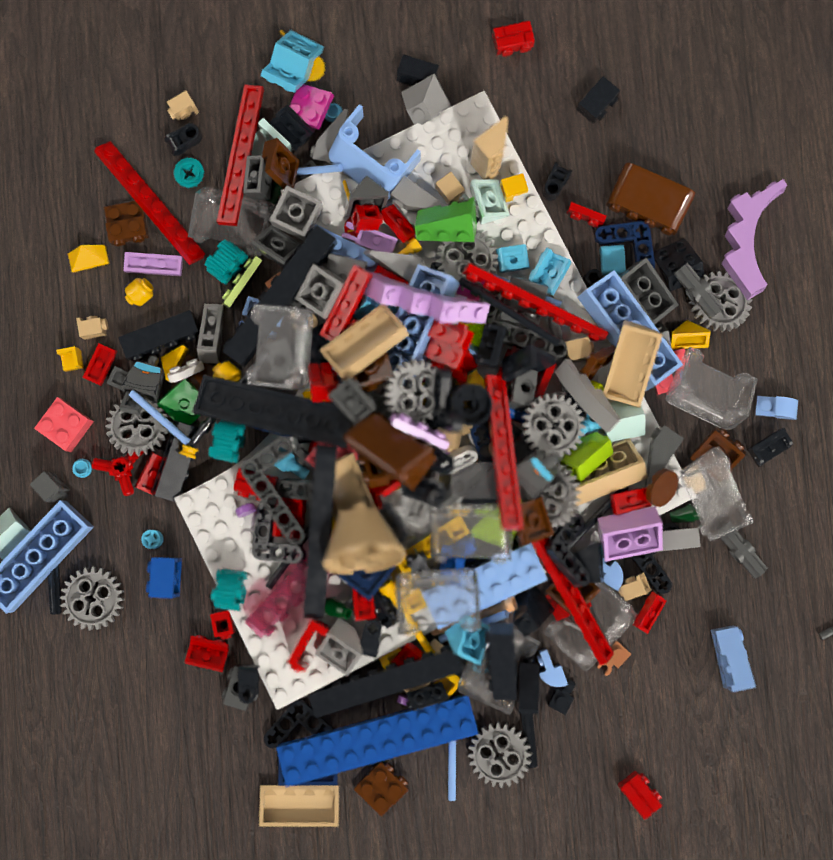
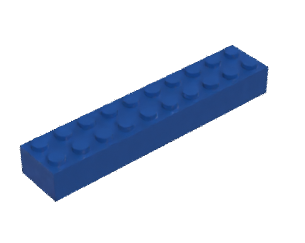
M467 693L449 697L447 701L416 711L405 709L277 745V752L286 787L474 736L478 734L469 696Z

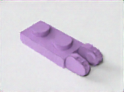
M347 221L345 226L354 230L353 224ZM360 230L357 237L348 233H342L341 236L369 250L389 253L394 252L398 241L397 238L377 230Z

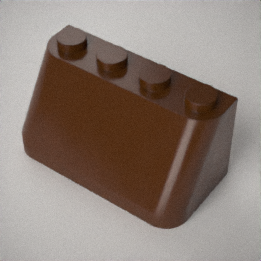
M625 163L606 206L613 212L627 214L626 216L629 219H638L651 228H659L666 235H675L696 193L686 186L640 166Z
M372 412L344 434L342 439L354 451L412 491L437 459L432 453L434 451L433 448L426 443L421 445L417 442L418 438L410 433L406 435L401 429L394 427L386 421L387 417L380 412H377V414Z

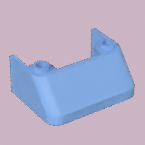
M359 104L341 126L329 150V160L333 165L342 164V172L358 184L366 176L389 192V200L391 198L390 194L403 176L408 177L421 161V151L417 149L406 164L395 158L390 159L384 167L354 144L359 136L356 126L364 117L363 107Z

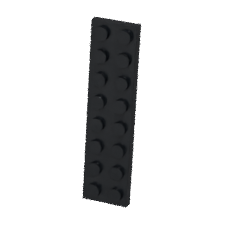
M203 375L193 408V413L196 415L347 449L348 444L342 437L353 426L335 404L313 402L309 398Z

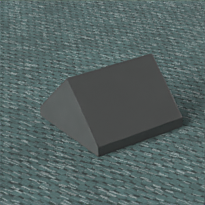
M366 176L350 194L345 212L346 216H352L355 205H378L381 212L382 209L386 208L389 192Z
M272 225L267 227L251 242L255 250L283 267L288 259L291 260L295 255L294 251L300 244Z

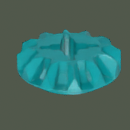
M185 158L176 164L174 177L181 186L187 188L197 187L203 180L204 169L198 160ZM191 169H193L192 173L195 175V177L189 176L188 178H186L187 175L183 170L190 171Z

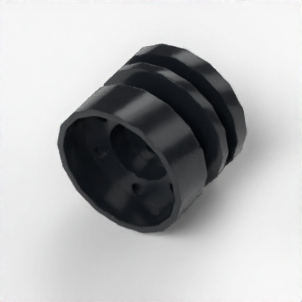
M462 383L450 389L449 410L462 416L463 425L477 426L489 418L493 402L486 388L478 384ZM463 401H468V408H463Z

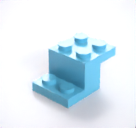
M290 30L275 43L271 61L262 69L261 77L270 83L283 87L286 91L295 93L309 79L314 60L322 53L324 46Z

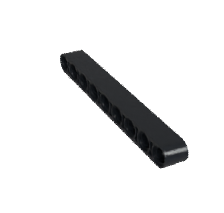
M316 445L304 618L324 619L328 571L325 570L323 561L331 537L337 446Z

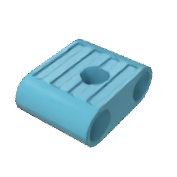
M526 244L496 249L500 273L530 268Z
M624 245L600 246L601 273L603 276L608 275L613 270H615L617 275L626 271Z

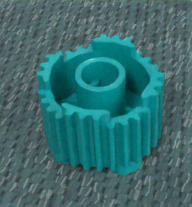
M224 239L217 245L218 249L212 256L209 255L204 265L207 267V272L226 285L232 276L236 277L241 272L242 268L240 265L247 260L248 255L234 243Z
M222 420L218 424L215 423L212 431V446L209 447V456L218 460L238 463L240 459L239 448L244 447L246 437L243 436L245 426Z
M224 568L217 570L215 577L217 588H213L211 600H214L216 608L233 611L241 610L240 603L244 604L247 594L244 579H248V573Z

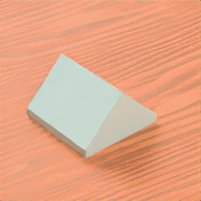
M474 179L471 181L470 191L472 197H475V207L480 218V224L510 216L499 180Z
M618 401L610 402L620 418V421L610 432L604 430L605 436L609 437L611 442L646 435L645 413L642 406L636 407Z
M8 508L0 515V558L3 560L31 531L11 508Z

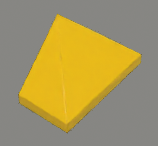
M81 245L68 253L73 273L110 264L105 245Z
M686 320L672 331L671 348L672 350L709 348L711 332L709 329Z
M183 345L160 357L165 378L168 382L167 374L170 372L169 370L176 366L181 367L189 351Z

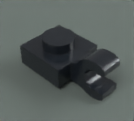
M569 678L567 679L568 685H565L562 690L556 688L548 703L549 707L564 715L567 714L574 700L570 693L573 691L576 683Z

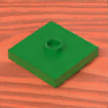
M187 378L178 382L157 402V405L174 421L177 420L191 425L200 417V415L193 413L199 390Z

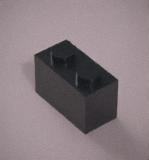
M603 76L578 104L577 111L593 124L597 120L601 121L607 114L605 110L609 106L613 107L620 99L618 97L620 89Z

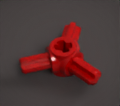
M135 452L132 456H129L127 453L124 457L120 456L117 459H112V461L98 458L93 459L92 469L109 472L110 476H114L115 481H119L124 496L134 494L130 477L132 476L131 470L134 468L133 464L139 458ZM122 465L124 470L122 472H119L118 466Z

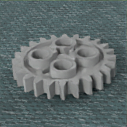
M480 232L475 235L474 242L442 241V246H438V253L435 256L438 259L435 266H439L437 271L452 276L458 282L461 277L466 279V275H463L461 271L469 263L495 275V268L498 266L496 261L498 255L494 254L496 248H490L492 241L485 242L487 236L479 238ZM464 246H471L473 249L467 250ZM455 256L457 260H451L449 257ZM477 260H481V261H483L485 264L480 265V264H478L476 261H477Z
M720 271L716 275L713 272L708 276L704 275L702 279L716 291V293L712 292V294L724 309L709 319L698 304L690 301L689 304L695 305L691 311H697L694 318L700 317V324L706 322V328L708 329L710 326H713V331H716L718 327L721 332H724L726 328L728 331H731L733 327L738 328L740 324L746 321L745 318L750 315L748 311L752 307L748 304L752 302V299L747 301L732 278L728 277V272L723 276ZM728 293H732L734 298L730 297ZM725 310H728L731 315H728Z
M411 359L410 363L403 361V366L396 365L397 372L390 371L393 375L392 378L386 377L390 383L389 385H383L384 388L388 389V392L383 393V396L388 397L384 404L390 405L387 409L389 412L399 415L404 413L416 423L418 421L426 423V418L433 419L435 373L437 368L431 367V363L426 362L424 364L422 360L417 362ZM425 377L426 382H425V384L422 386V385H421V381H422V379ZM407 379V385L403 387V381ZM426 397V403L422 406V400ZM405 399H408V405L404 408L403 402Z
M556 393L552 394L551 398L548 394L544 395L543 399L541 397L536 398L537 403H530L532 409H525L528 415L522 416L526 420V423L521 424L522 427L526 428L522 435H528L525 442L531 441L532 443L529 448L533 449L536 447V451H543L545 456L552 451L557 453L559 458L563 457V452L569 455L570 449H577L574 443H582L578 437L585 435L580 432V429L586 428L585 425L580 423L585 420L584 417H579L582 410L576 411L577 403L570 405L571 398L564 401V395H560L558 399ZM551 407L556 408V417L551 416ZM538 420H540L543 423V429L541 431H539L536 428V423ZM565 421L570 424L568 432L563 427ZM555 422V429L552 430L551 427L553 425L551 423ZM551 435H554L556 437L557 441L555 445H552L550 443L549 439Z
M147 401L168 419L167 414H164L165 411L157 403ZM114 405L116 411H109L112 418H106L110 423L105 425L106 429L109 430L106 435L112 437L109 441L111 444H115L116 450L121 448L120 451L123 454L128 450L129 456H132L135 452L139 457L141 451L148 455V449L154 452V445L161 447L159 440H166L163 434L169 433L168 430L153 416L143 419V416L148 413L145 409L142 408L140 414L136 415L123 412L118 405ZM126 415H132V417L129 420H124V417ZM146 431H151L150 436L143 437ZM132 432L131 437L124 438L126 433Z
M560 463L554 465L558 470L555 477L537 496H542L552 527L564 526L565 522H570V517H575L573 510H579L576 502H581L577 498L581 491L576 490L580 484L574 483L576 476H570L572 470L566 469V465H560ZM528 493V495L524 496V498H526V499H529V500H532V499H533V498L529 495V493Z
M92 567L91 572L89 568H84V574L80 570L76 571L77 577L70 575L72 582L65 581L68 588L61 589V591L66 593L65 596L60 597V599L65 600V603L60 606L67 608L63 614H70L67 620L74 619V626L81 623V629H85L87 625L89 631L93 630L94 625L97 630L101 629V624L107 627L108 621H115L113 615H120L117 609L123 608L119 604L120 601L125 600V598L119 595L124 592V590H118L121 583L115 584L117 576L110 578L111 572L108 571L104 574V568H100L98 572L96 567ZM85 581L90 584V589L87 592L82 587ZM103 587H106L109 591L107 597L101 595ZM93 595L96 601L92 602L89 596ZM78 600H81L84 603V608L82 610H79L77 608ZM97 605L103 610L100 616L95 613Z
M500 722L497 723L496 727L490 723L489 730L483 726V734L478 731L476 735L478 739L472 738L471 741L475 745L469 746V749L473 752L469 753L468 757L474 758V760L469 764L476 765L473 773L479 771L478 779L485 777V784L491 780L492 787L496 785V782H499L501 788L504 782L510 787L511 780L517 784L519 781L517 776L524 778L525 775L522 771L528 772L529 768L525 764H531L532 760L527 758L532 756V752L527 751L531 744L524 743L527 740V736L520 737L522 730L517 733L514 732L515 725L508 729V723L504 727H501ZM505 737L508 740V744L501 745L498 742V738ZM482 748H490L492 754L489 756L484 755ZM497 752H499V753H502V752H503V753H504L503 758H502L501 756L497 757V756H496ZM516 754L519 761H510L509 755ZM505 762L510 766V770L506 768ZM499 764L502 767V772H495L492 765Z

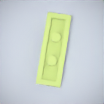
M255 256L253 260L251 258L247 260L243 266L246 269L244 273L236 276L232 282L235 286L232 290L228 289L222 297L224 299L222 304L225 307H231L262 262L260 258Z

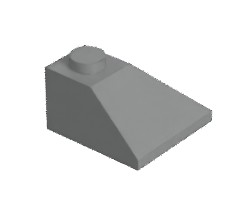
M435 74L401 92L406 110L414 125L417 123L422 125L440 115V112L452 107Z
M338 618L315 655L348 676L362 656L363 650L356 629L341 618Z

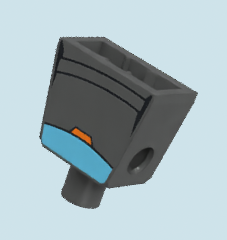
M149 356L146 363L135 362L121 384L123 394L125 395L126 392L135 390L138 394L145 395L146 401L157 403L160 399L164 378L162 368L157 367L159 359Z
M538 450L516 462L518 482L533 499L555 477L558 470L554 465L560 461L559 456L553 451L545 456L541 450Z

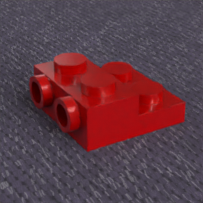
M434 319L427 335L431 338L423 356L460 370L475 333L468 330L469 326L464 323L458 322L455 325L439 322Z

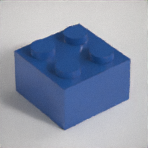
M151 557L147 568L148 573H150V581H147L146 592L149 593V597H180L182 558Z

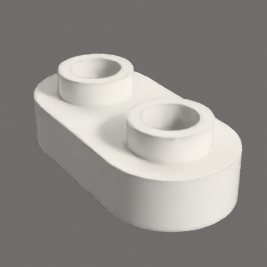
M192 359L187 361V365L183 367L176 366L171 368L167 374L169 382H177L205 369L203 362Z
M469 445L448 454L454 459V470L452 473L473 464L478 458L476 449Z

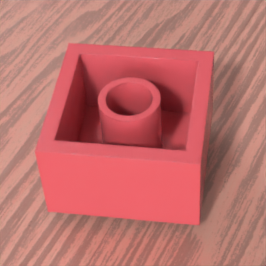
M57 397L34 429L63 450L72 452L94 421L64 399Z

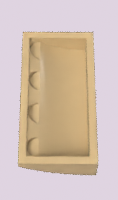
M381 304L321 348L320 351L342 380L345 381L347 378L355 376L409 334L405 326L386 305Z
M624 320L603 391L606 398L636 407L641 406L663 336L662 333Z
M354 453L347 454L336 460L332 511L336 522L339 517V511L354 509V506L357 504H366L367 508H376L369 489L364 484L363 476Z
M260 785L259 826L338 827L339 785L289 787Z

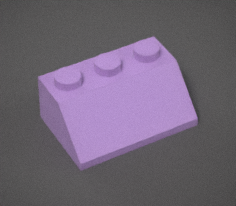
M655 506L597 518L598 532L605 562L663 550L662 521Z

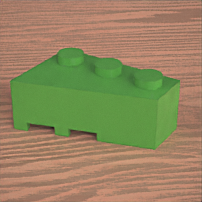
M471 197L468 201L461 203L454 201L451 205L444 207L438 205L418 210L415 222L417 241L474 242L477 230L475 197Z

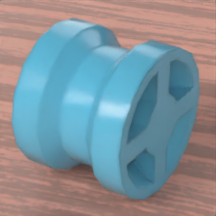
M147 530L141 537L142 544L148 549L159 548L164 540L162 533L158 530Z

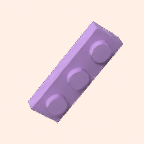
M125 252L123 271L128 273L182 276L183 257Z
M393 412L390 418L394 427L444 450L450 444L444 432L438 429L433 431L421 421L416 423L404 413L399 415Z

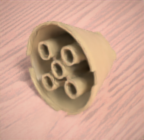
M357 504L354 506V509L338 512L339 517L323 561L325 570L347 575L354 574L353 571L365 570V573L388 569L404 560L403 556H406L405 550L378 511V508H367L366 504Z

